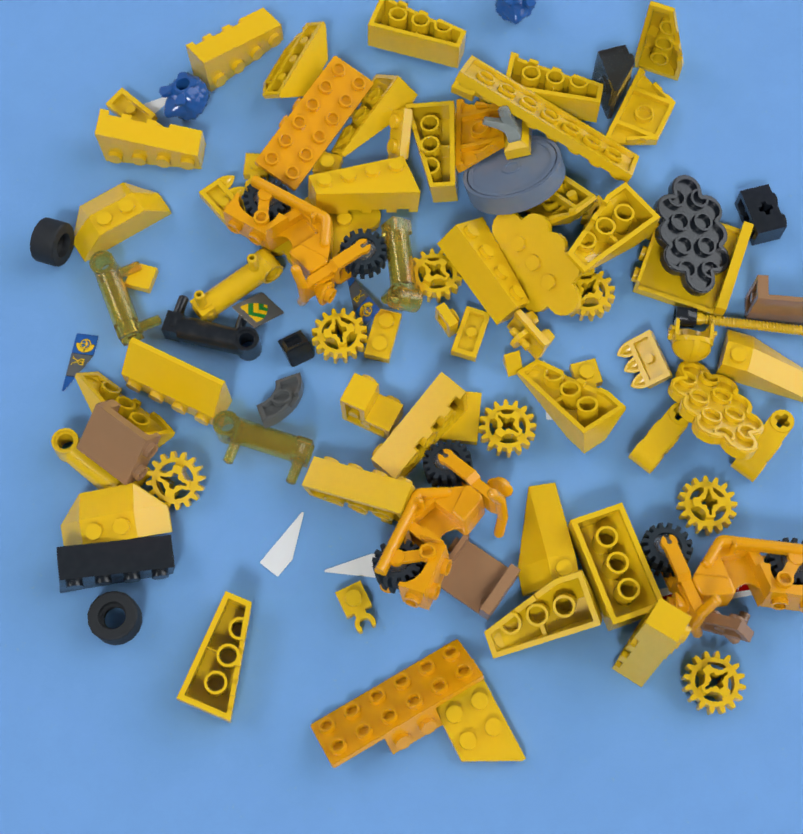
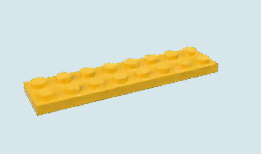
M471 55L459 71L455 80L460 82V85L466 90L475 91L488 103H495L500 107L507 105L511 114L523 120L529 128L538 129L548 139L566 146L571 153L588 159L589 163L594 167H601L608 171L614 179L623 180L628 183L633 176L639 156L473 55Z

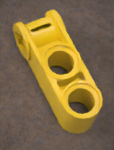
M674 403L628 456L630 460L649 474L657 467L665 454L671 450L690 423L683 418L676 419L679 415L678 403Z
M781 409L773 412L764 424L762 435L756 440L758 447L754 455L746 460L736 458L730 467L753 483L767 465L766 462H769L782 445V441L793 428V415ZM777 422L782 425L781 428L776 425Z

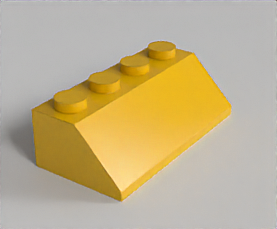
M134 337L130 339L121 372L126 381V386L137 393L143 391L149 394L148 396L157 403L162 404L164 401L170 404L171 408L180 414L185 415L187 412L193 415L197 422L205 426L211 424L217 427L232 402L226 382Z
M623 503L570 520L568 530L572 544L594 593L607 630L611 631L642 619L659 598L663 599Z

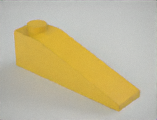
M650 1L633 67L642 68L643 70L678 81L684 61L675 8Z
M376 74L371 80L374 82L373 87L362 100L360 108L356 109L350 116L353 121L342 130L331 152L339 156H347L389 125L392 111L406 108L405 104H414L413 101L418 95L399 76Z
M625 182L606 195L601 206L593 214L590 222L580 233L566 256L585 274L635 247L653 234L660 216Z
M730 329L726 331L715 374L726 376L736 383L803 402L802 367L753 336Z
M539 359L534 360L517 371V376L565 436L584 454L607 438L626 410V406L608 390L601 387L595 389L587 385L585 380L581 378L573 379L565 375L563 370Z
M100 372L76 373L75 379L91 412H93L97 403L113 399L121 405L117 413L147 435L154 433L161 435L157 444L159 448L174 437L175 431L160 415L155 412L149 414L140 407L142 403L136 398L131 400L121 394L122 388Z
M555 482L528 487L517 567L520 569L518 577L522 597L535 594L555 578L579 571Z
M579 570L553 579L486 629L484 634L494 659L599 626L603 618L594 593L583 571Z

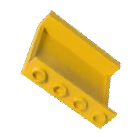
M744 221L739 229L721 223L728 234L727 241L723 246L729 254L730 263L726 270L715 276L713 289L703 296H694L688 293L682 285L681 277L671 275L662 267L660 254L663 248L657 243L654 230L653 234L646 238L650 240L649 246L643 245L638 260L643 261L641 268L636 267L631 281L635 282V286L632 292L673 306L696 308L698 312L705 314V316L715 315L723 317L727 310L754 224Z

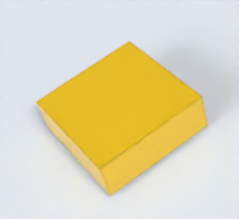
M133 262L125 285L127 288L151 293L159 271L156 267Z

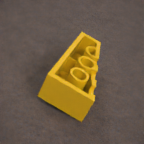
M263 7L240 18L235 26L228 24L222 27L221 32L214 36L210 33L203 36L202 42L196 45L193 42L186 44L193 75L200 77L206 83L207 89L210 92L223 86L227 80L235 74L241 73L245 67L253 61L259 60L264 53L271 48L277 47L284 40L282 25Z
M454 100L405 104L406 109L413 110L411 129L433 203L458 201V171L455 166L456 110Z
M100 108L95 136L106 161L115 164L121 162L133 163L139 166L145 164L157 165L162 168L202 169L206 148L203 131L170 124L167 128L163 127L156 120L147 119V122L131 120L132 115L124 113L121 114V117L109 115V110Z
M404 156L308 176V197L311 204L328 214H348L349 210L371 213L372 210L386 209V213H396L397 209H408L409 212H418L420 190Z
M483 217L456 224L437 243L496 325L510 320L514 316L515 311L522 309L530 302Z
M441 372L403 420L392 430L386 441L375 448L371 458L373 466L377 470L386 473L388 477L397 479L400 476L406 478L425 457V451H430V446L432 444L436 445L440 438L468 410L466 391Z
M225 591L177 696L178 701L229 723L232 720L252 609L251 601Z
M659 598L639 621L612 669L642 687L669 654H672L681 643L685 642L692 630L688 626L692 617Z

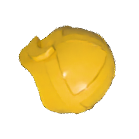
M675 318L674 324L669 326L667 339L670 340L673 352L681 360L698 362L710 354L717 331H714V323H711L704 331H695L688 328L680 329V319Z

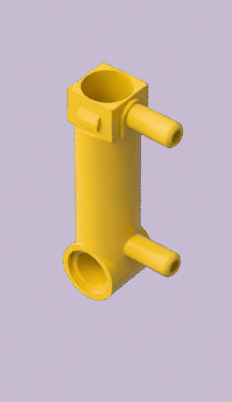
M262 248L254 254H249L247 256L248 263L205 293L197 290L194 293V298L190 300L192 309L201 320L212 322L220 313L263 283L268 284L275 281L282 274L283 266L267 248Z
M62 428L53 434L51 444L59 459L67 462L97 489L124 485L77 449L80 438L74 430ZM73 442L71 447L62 448L65 443ZM146 474L140 481L132 483L141 487L151 476Z

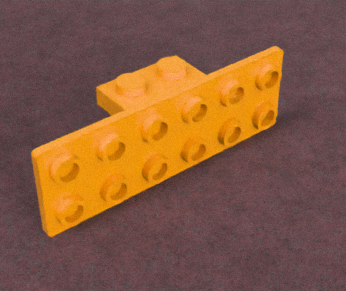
M334 56L303 98L299 97L295 101L291 114L283 117L279 123L278 131L256 158L255 165L281 181L291 190L296 191L373 87L374 82L339 57Z
M455 639L312 723L311 728L333 768L338 767L385 739L392 754H395L442 726L443 724L436 708L484 679V676L460 641Z

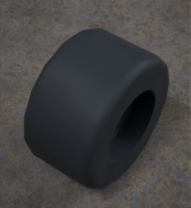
M47 217L41 219L36 224L31 235L30 252L32 257L38 262L58 267L65 264L69 259L74 246L73 227L69 223Z
M119 591L105 592L98 596L90 605L87 614L91 632L104 643L111 645L125 644L132 640L142 625V612L138 604L126 593ZM113 608H121L126 616L123 624L115 629L107 627L105 624L106 614Z

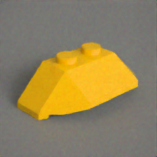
M323 21L306 23L302 28L303 31L297 34L284 49L263 83L262 96L265 99L303 97L322 73L328 61L326 24Z
M565 175L562 185L550 198L524 212L527 214L536 213L544 215L549 219L552 226L570 224L590 210L597 197Z
M123 182L79 207L74 230V246L84 262H87L172 213L159 193Z
M135 483L79 493L60 525L64 546L145 538L173 532L168 505Z

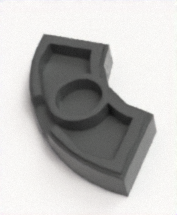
M300 373L276 380V388L273 394L266 401L257 405L265 429L285 419L299 404L304 390Z

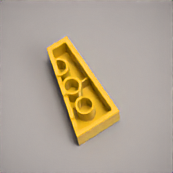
M378 1L368 23V46L458 68L464 54L465 30L442 19L434 20L428 16L427 12L421 9L417 12L409 8L408 3L404 1Z
M511 51L506 73L507 77L579 120L597 121L604 84L576 74L572 76L566 75L562 72V69L554 66L552 69L539 65V61L531 58L529 61L521 59L519 54Z
M314 456L302 483L304 489L313 497L341 507L348 503L347 506L357 513L366 515L370 511L373 515L380 518L382 522L392 525L393 520L399 521L412 493L416 490L413 482L407 478L400 476L397 479L391 478L379 470L366 471L354 463L344 465L329 456H325L324 459Z

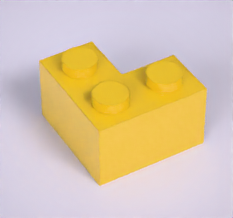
M354 373L340 398L342 419L385 439L390 436L392 430L398 425L403 416V404H401L400 400L391 395L386 397L379 394V384L373 377L366 374L361 376Z

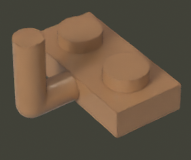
M713 610L701 625L702 630L723 635L732 644H737L740 640L750 642L754 634L753 630L747 625L750 614L744 611H740L738 615L731 613L729 616H726L717 610Z

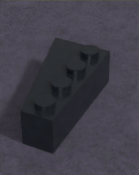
M171 535L56 547L60 593L122 582L133 583L151 577L154 580L165 579L169 577V574H173L175 568Z

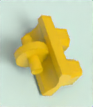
M519 309L515 311L513 319L507 325V328L510 330L509 333L514 337L510 345L513 349L522 346L535 360L539 359L547 347L551 345L555 335L549 329L540 331L536 327L539 320L533 311L524 313Z

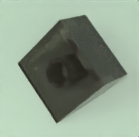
M626 44L601 50L597 53L592 80L604 84L601 106L607 119L613 117L624 98L628 84L631 82L632 69L635 67L634 56L632 53H629Z

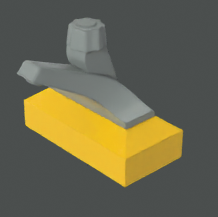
M507 105L499 107L498 114L500 118L484 117L483 125L496 128L505 133L504 153L506 160L531 155L532 129L520 118H515Z

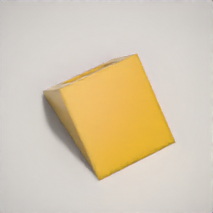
M519 350L504 354L503 364L508 377L517 375V371L523 368Z

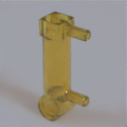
M392 216L381 225L382 235L380 237L384 238L387 247L390 288L388 292L382 295L381 301L384 304H388L389 308L415 313L421 307L423 294L420 288L416 287L410 239L412 234L411 220Z
M101 250L94 253L89 261L90 268L95 274L118 339L124 346L129 344L132 337L138 340L144 339V331L161 325L162 321L159 315L143 321H139L123 278L141 271L140 263L136 261L120 267L110 252ZM109 265L108 268L102 270L104 266Z
M221 411L213 419V428L217 438L222 443L229 444L223 458L225 463L233 464L240 445L291 461L292 465L286 478L289 484H296L302 466H308L315 448L312 439L271 427L265 429L264 425L240 418L232 411ZM226 424L234 425L230 431H222L223 426Z

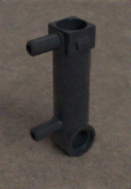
M185 295L179 296L174 311H167L161 328L165 339L177 342L183 341L236 354L245 361L255 360L262 352L257 331L251 327H246L247 321L241 315H238L235 327L185 316L184 312L189 301ZM247 341L253 342L251 346H242Z

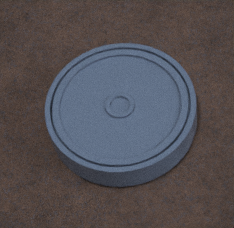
M532 135L531 155L506 160L504 148L466 169L463 174V183L469 200L476 209L487 214L507 215L531 209L550 198L562 185L566 170L557 144L548 138Z

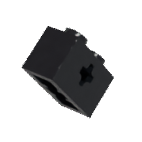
M769 184L740 191L734 204L742 223L746 221L754 224L749 238L751 245L780 239L787 227V220L785 215L781 214L777 196L771 191Z

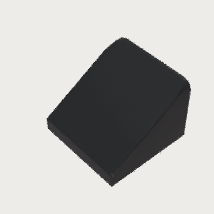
M301 330L278 341L292 367L314 357L311 345Z

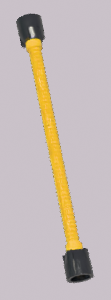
M675 306L673 314V324L675 318H679L680 327L694 328L696 325H710L714 323L715 326L738 327L741 329L781 332L784 334L791 333V335L801 334L803 336V326L778 324L777 322L768 323V321L758 322V320L735 319L715 315L705 316V314L698 312L696 308Z

